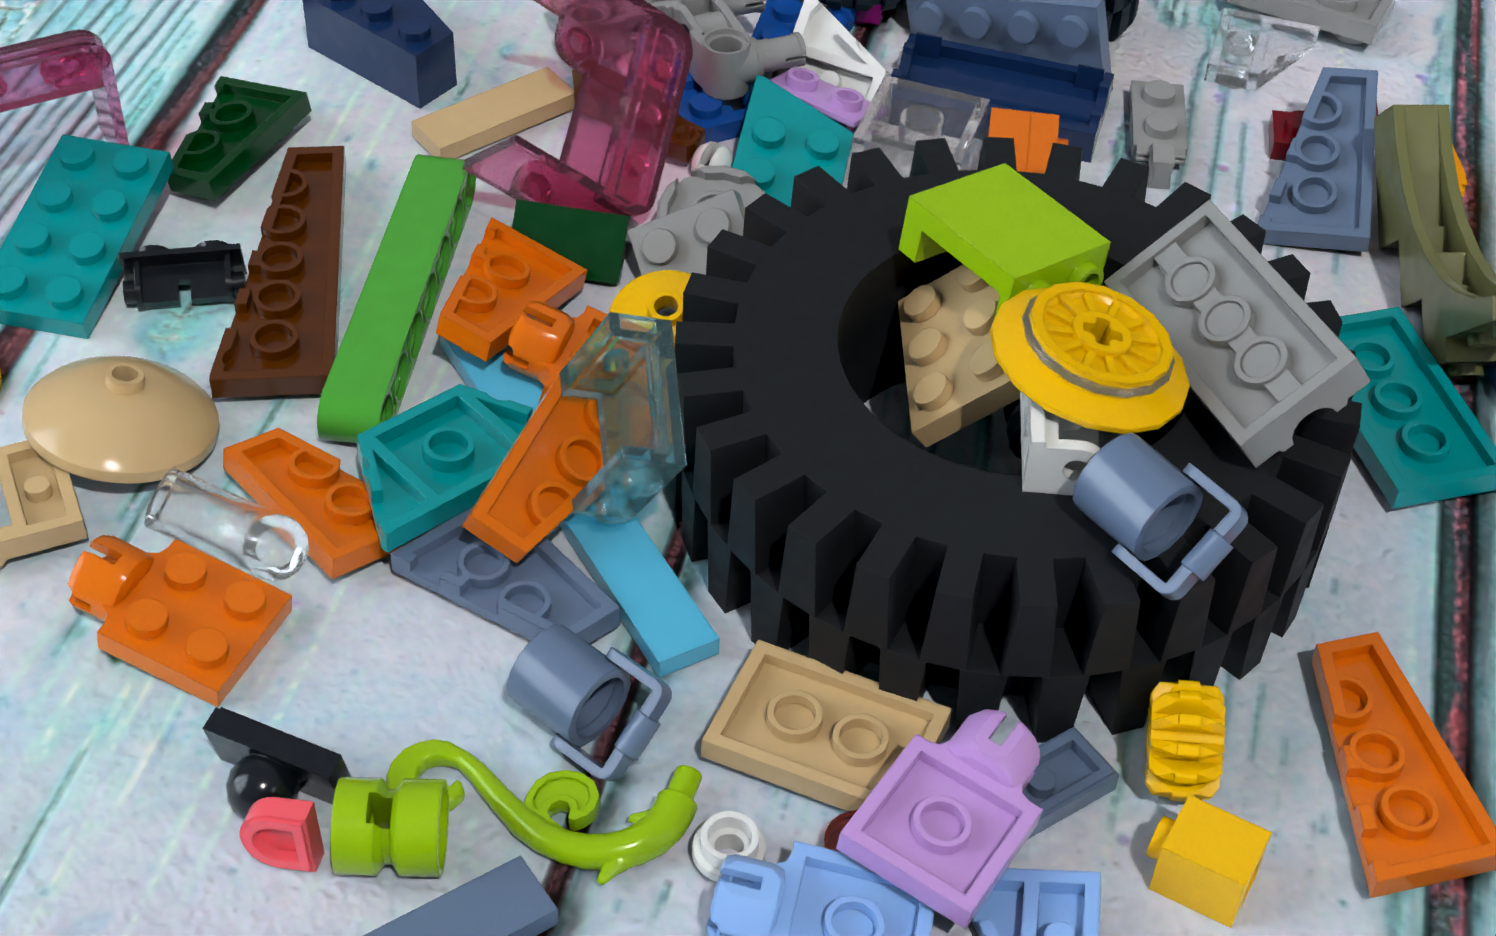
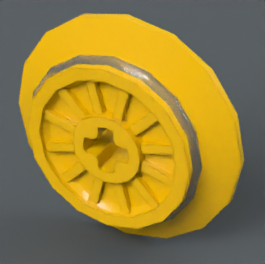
M1077 281L1054 284L1047 288L1024 290L1001 304L989 330L994 357L1013 385L1047 412L1087 429L1119 434L1159 429L1181 413L1190 387L1183 359L1172 346L1169 333L1155 315L1131 297L1105 286Z

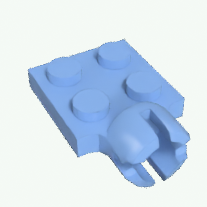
M794 841L792 853L785 862L774 864L739 854L727 855L720 866L719 873H722L715 885L710 906V917L706 925L707 936H930L935 910L842 852Z

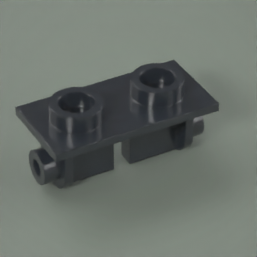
M209 240L197 244L196 247L173 249L160 245H147L138 248L135 252L119 253V260L127 279L123 281L125 304H137L138 309L181 305L180 285H190L193 304L233 302L239 288H244L246 284L245 275L247 274V268L240 243L228 244L224 241Z

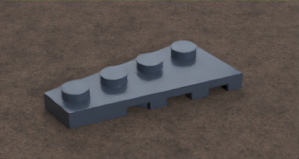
M906 0L912 34L920 32L940 36L943 40L1073 66L1080 64L1105 69L1104 74L1105 72L1111 73L1105 0Z

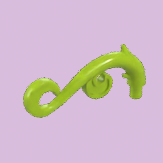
M431 739L418 742L403 749L391 762L386 774V785L388 788L397 789L404 778L420 779L427 769L433 767L459 769L471 781L491 809L515 837L535 852L561 864L585 870H600L596 881L601 885H605L618 874L634 866L643 865L665 854L681 840L697 812L698 807L694 798L702 781L701 773L695 768L686 765L678 766L668 788L658 792L652 807L646 811L630 814L628 822L634 824L610 833L585 834L574 831L583 829L595 821L601 806V800L595 781L580 772L563 770L547 773L535 781L523 802L482 761L470 752L449 741ZM457 780L451 786H448L449 812L453 811L465 798L462 782ZM558 812L569 813V828L573 831L561 827L551 817Z

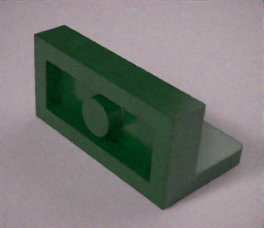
M516 199L512 229L587 269L585 281L618 285L621 281L626 245L631 244L627 230L637 227L638 222L624 215Z

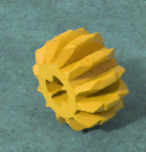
M1178 679V682H1159L1150 694L1144 774L1145 785L1151 795L1169 797L1170 801L1185 802L1188 795H1192L1200 800H1210L1219 790L1223 755L1225 752L1226 707L1224 705V696L1218 686L1202 685L1200 681Z

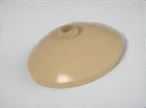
M97 356L63 365L45 375L32 386L25 397L22 408L24 434L29 444L41 457L64 471L102 482L146 483L177 476L202 462L212 451L218 436V411L212 398L203 388L177 369L138 357Z

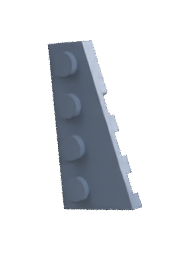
M1322 68L1303 113L1300 128L1287 151L1286 161L1279 178H1276L1269 194L1266 209L1258 220L1257 224L1266 230L1263 244L1368 252L1371 235L1375 149L1374 117H1376L1378 70Z

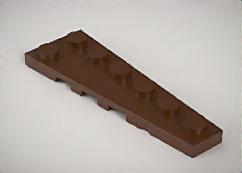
M344 146L288 147L271 195L272 203L267 208L261 224L262 237L257 251L252 250L248 262L249 275L245 287L239 288L234 302L236 313L230 328H225L210 372L209 382L212 398L322 394L338 352L346 183Z

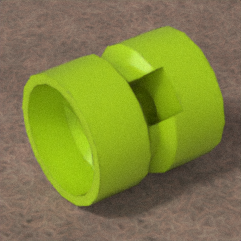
M340 777L335 789L331 817L330 847L333 872L336 875L377 876L385 865H393L399 876L441 877L446 861L449 825V794L446 779L404 778L397 789H389L383 778Z

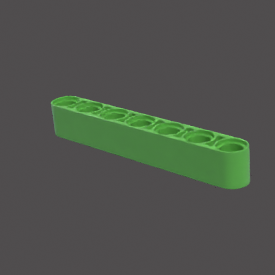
M421 154L415 156L322 390L317 413V431L319 438L322 440L357 444L358 434L398 414L473 203L476 187V166L473 160Z

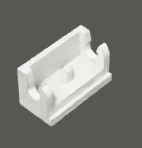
M1020 391L1022 492L1073 495L1074 486L1082 470L1100 450L1099 430L1084 428L1047 412Z

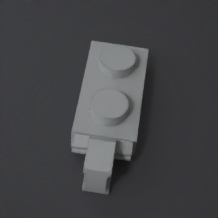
M1131 80L1128 97L1130 161L1147 163L1149 167L1148 188L1170 189L1172 170L1175 165H1185L1188 151L1184 85L1170 84L1162 80L1149 82Z

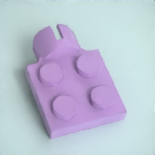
M985 709L969 715L953 737L941 744L928 741L915 734L842 829L836 849L964 929L969 925L1036 828L1043 811L1042 808L1030 802L1022 793L1039 765L1040 748L1036 738L1019 721L1002 745L990 740L1007 715V713L998 710Z

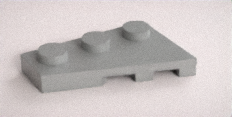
M1226 0L1227 3L1238 5L1241 11L1250 15L1264 16L1268 14L1285 19L1290 26L1297 29L1312 30L1316 28L1333 33L1338 40L1348 44L1367 43L1370 45L1393 10L1396 1Z

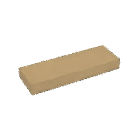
M545 67L411 121L412 136L432 156L458 158L574 110V89L550 68Z

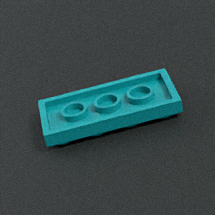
M62 134L0 248V324L83 339L90 338L123 271L119 260V253L133 251L174 169L170 152Z
M1400 307L1340 316L1343 322L1338 338L1349 350L1355 351L1356 358L1371 380L1370 383L1356 392L1352 398V401L1362 403L1360 428L1354 449L1392 509L1496 490V446Z

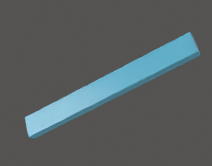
M439 335L440 346L468 387L486 392L497 400H511L532 407L534 412L539 404L544 385L540 381L511 370L503 363L504 352L506 350L513 352L509 345L485 362L475 355L466 353L459 346ZM609 479L568 516L559 527L599 588L620 607V620L659 678L719 654L720 638Z

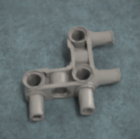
M552 0L559 9L558 21L566 37V52L570 59L581 63L583 60L600 63L605 60L628 57V54L658 47L673 48L674 51H680L689 63L690 75L702 87L703 92L715 99L731 100L742 97L748 92L749 84L755 83L756 75L763 76L764 73L794 66L800 67L806 63V58L803 56L806 55V45L799 32L770 39L756 40L754 37H750L736 18L739 15L764 12L766 5L762 1L766 0Z

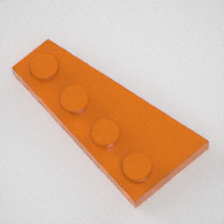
M586 332L568 356L465 519L462 527L515 563H518L673 421L674 392Z
M1379 632L1316 644L1311 665L1370 898L1496 870V827Z

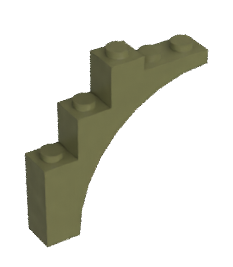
M1392 105L1374 117L1379 249H1399L1401 307H1422L1423 342L1440 367L1446 369L1447 377L1449 379L1483 377V368L1496 364V274L1482 254L1466 215L1459 189L1452 148L1449 105Z

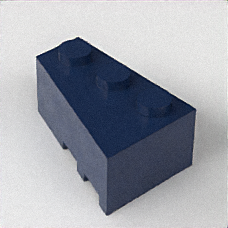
M302 0L309 48L421 109L457 85L453 32L423 0Z

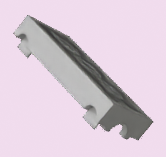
M1210 199L1104 281L1108 288L1131 297L1155 315L1169 333L1172 346L1183 359L1190 384L1189 388L1255 468L1278 451L1285 452L1294 445L1292 439L1294 430L1299 422L1308 414L1322 408H1332L1338 412L1347 405L1348 398L1371 382L1356 356Z

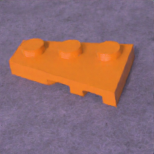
M491 217L483 240L480 244L477 243L464 275H460L440 313L436 334L459 346L466 353L475 355L487 362L508 346L511 330L521 314L532 319L535 318L522 311L530 301H540L557 309L583 289L588 270Z
M276 428L224 448L223 469L331 579L390 555L391 552L405 545L403 544L388 553L381 548L365 482L340 470L341 460L281 428Z

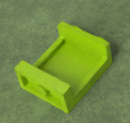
M1003 163L910 195L898 250L914 263L946 251L949 252L998 292L999 301L995 313L996 317L1002 303L1024 290L1047 288L1054 284L1077 281L1101 285L1104 279L1103 269L1111 242L1009 165Z

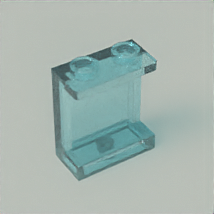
M610 312L559 374L561 396L597 400L603 467L572 499L573 513L576 515L595 516L597 521L605 524H619L632 520L687 463L671 320Z

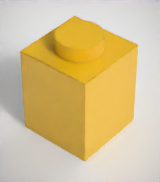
M1188 795L1176 820L1164 815L1151 838L1146 856L1157 860L1149 890L1231 928L1258 875L1272 832L1192 795Z

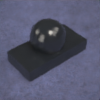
M215 707L202 728L220 759L235 765L230 770L226 783L227 801L233 812L245 819L252 804L257 800L265 797L297 799L299 791L333 805L338 779L340 777H352L341 754L223 707L220 709Z

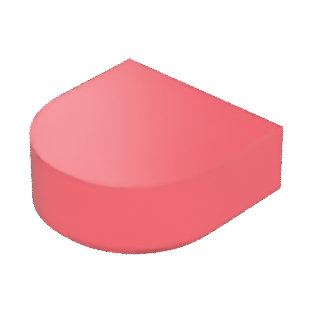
M281 797L261 798L252 804L240 827V840L246 850L260 862L273 867L316 872L325 853L313 801Z

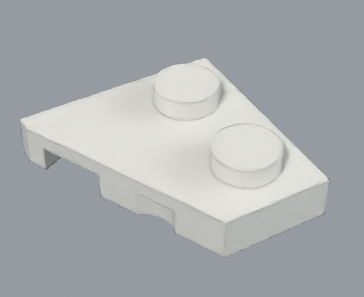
M804 0L793 33L799 32L804 39L806 55L803 56L806 58V63L800 67L794 66L780 69L778 75L792 68H806L817 73L819 79L839 88L854 89L860 92L865 100L881 106L891 74L819 0ZM877 115L866 120L864 123L874 125Z

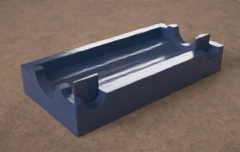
M920 32L916 34L910 33L907 42L903 46L899 69H893L890 82L885 91L883 120L983 140L984 137H988L992 107L1060 115L1058 138L1068 139V145L1083 148L1081 161L1091 163L1109 104L1114 74L1108 72L1104 74L1105 69L1080 64L1073 66L943 40L940 36Z

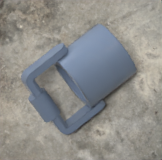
M1133 433L1120 435L1105 444L1082 470L1073 491L1072 499L1075 506L1118 542L1111 552L1169 600L1181 599L1199 579L1205 581L1233 549L1230 544L1248 523V514L1240 503L1194 465L1188 463L1181 471L1141 437ZM1203 489L1227 508L1229 512L1213 530L1211 528L1181 561V567L1165 583L1139 560L1147 561L1157 557L1168 550L1185 533L1201 507Z
M552 625L542 630L530 640L518 655L507 682L508 696L556 732L550 743L594 777L606 781L619 780L633 759L639 760L660 727L661 723L658 720L672 699L671 688L630 657L613 647L605 655L564 625ZM631 674L652 691L642 707L637 709L615 742V749L603 765L578 746H584L595 740L610 726L619 714L627 699L631 685Z

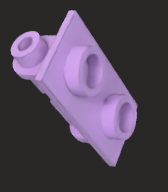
M792 68L770 79L775 84L853 132L851 149L853 147L857 149L864 147L869 137V130L864 128V122L882 112L881 106L865 100L860 92L850 88L836 87L819 79L817 73L806 68Z

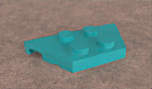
M756 75L732 168L747 172L756 179V185L762 191L764 189L766 194L791 207L794 176L816 166L821 167L843 186L854 133L768 78Z
M458 384L358 434L357 455L381 548L388 553L473 507L531 417L533 408L511 400H497L486 392Z

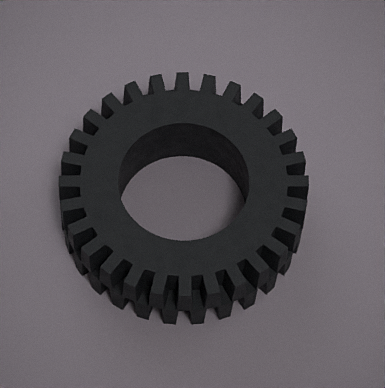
M1001 137L983 138L977 170H959L945 138L916 140L910 176L905 178L901 176L880 147L852 154L847 189L821 167L816 166L794 176L791 207L765 193L745 208L743 236L724 229L719 232L707 247L706 275L691 273L683 292L682 321L676 322L673 415L675 509L682 508V540L691 562L708 559V592L725 614L751 603V641L756 644L757 640H761L790 650L809 636V658L817 660L841 674L844 671H848L858 675L868 661L880 665L879 690L917 701L918 697L923 698L929 683L958 689L955 733L969 715L985 709L999 710L1003 694L1024 695L1033 736L1036 738L1037 743H1045L1074 727L1085 690L1088 689L1108 729L1114 735L1144 727L1148 716L1150 694L1159 682H1178V679L1200 681L1202 685L1214 686L1220 667L1238 680L1243 678L1260 663L1270 633L1272 632L1283 637L1297 615L1305 589H1309L1360 428L1362 403L1352 401L1353 396L1348 398L1347 405L1338 412L1332 408H1322L1308 414L1299 422L1294 430L1292 437L1294 445L1285 452L1278 451L1255 468L1189 388L1183 409L1179 415L1159 429L1133 433L1141 437L1181 471L1188 463L1194 465L1236 499L1248 514L1247 525L1230 544L1233 549L1205 581L1199 579L1181 599L1169 600L1111 552L1118 542L1075 506L1072 499L1073 495L1022 492V476L975 469L936 456L900 437L870 412L864 405L865 402L880 392L906 381L898 301L908 296L917 287L929 284L962 265L959 260L947 251L914 263L898 250L910 195L1006 163L1111 242L1103 269L1104 279L1101 286L1105 287L1107 286L1104 281L1205 202L1209 199L1211 200V194L1184 182L1157 207L1145 202L1149 167L1124 158H1120L1102 187L1079 181L1083 151L1081 147L1053 143L1045 174L1017 171L1014 138ZM1244 214L1231 220L1230 222L1261 254L1266 230ZM1293 254L1267 261L1293 290L1305 300L1311 273ZM1331 300L1306 303L1331 331L1339 337L1343 321ZM1203 489L1201 507L1185 533L1168 550L1157 557L1147 561L1139 560L1165 583L1181 567V561L1210 528L1213 530L1229 512L1227 508Z

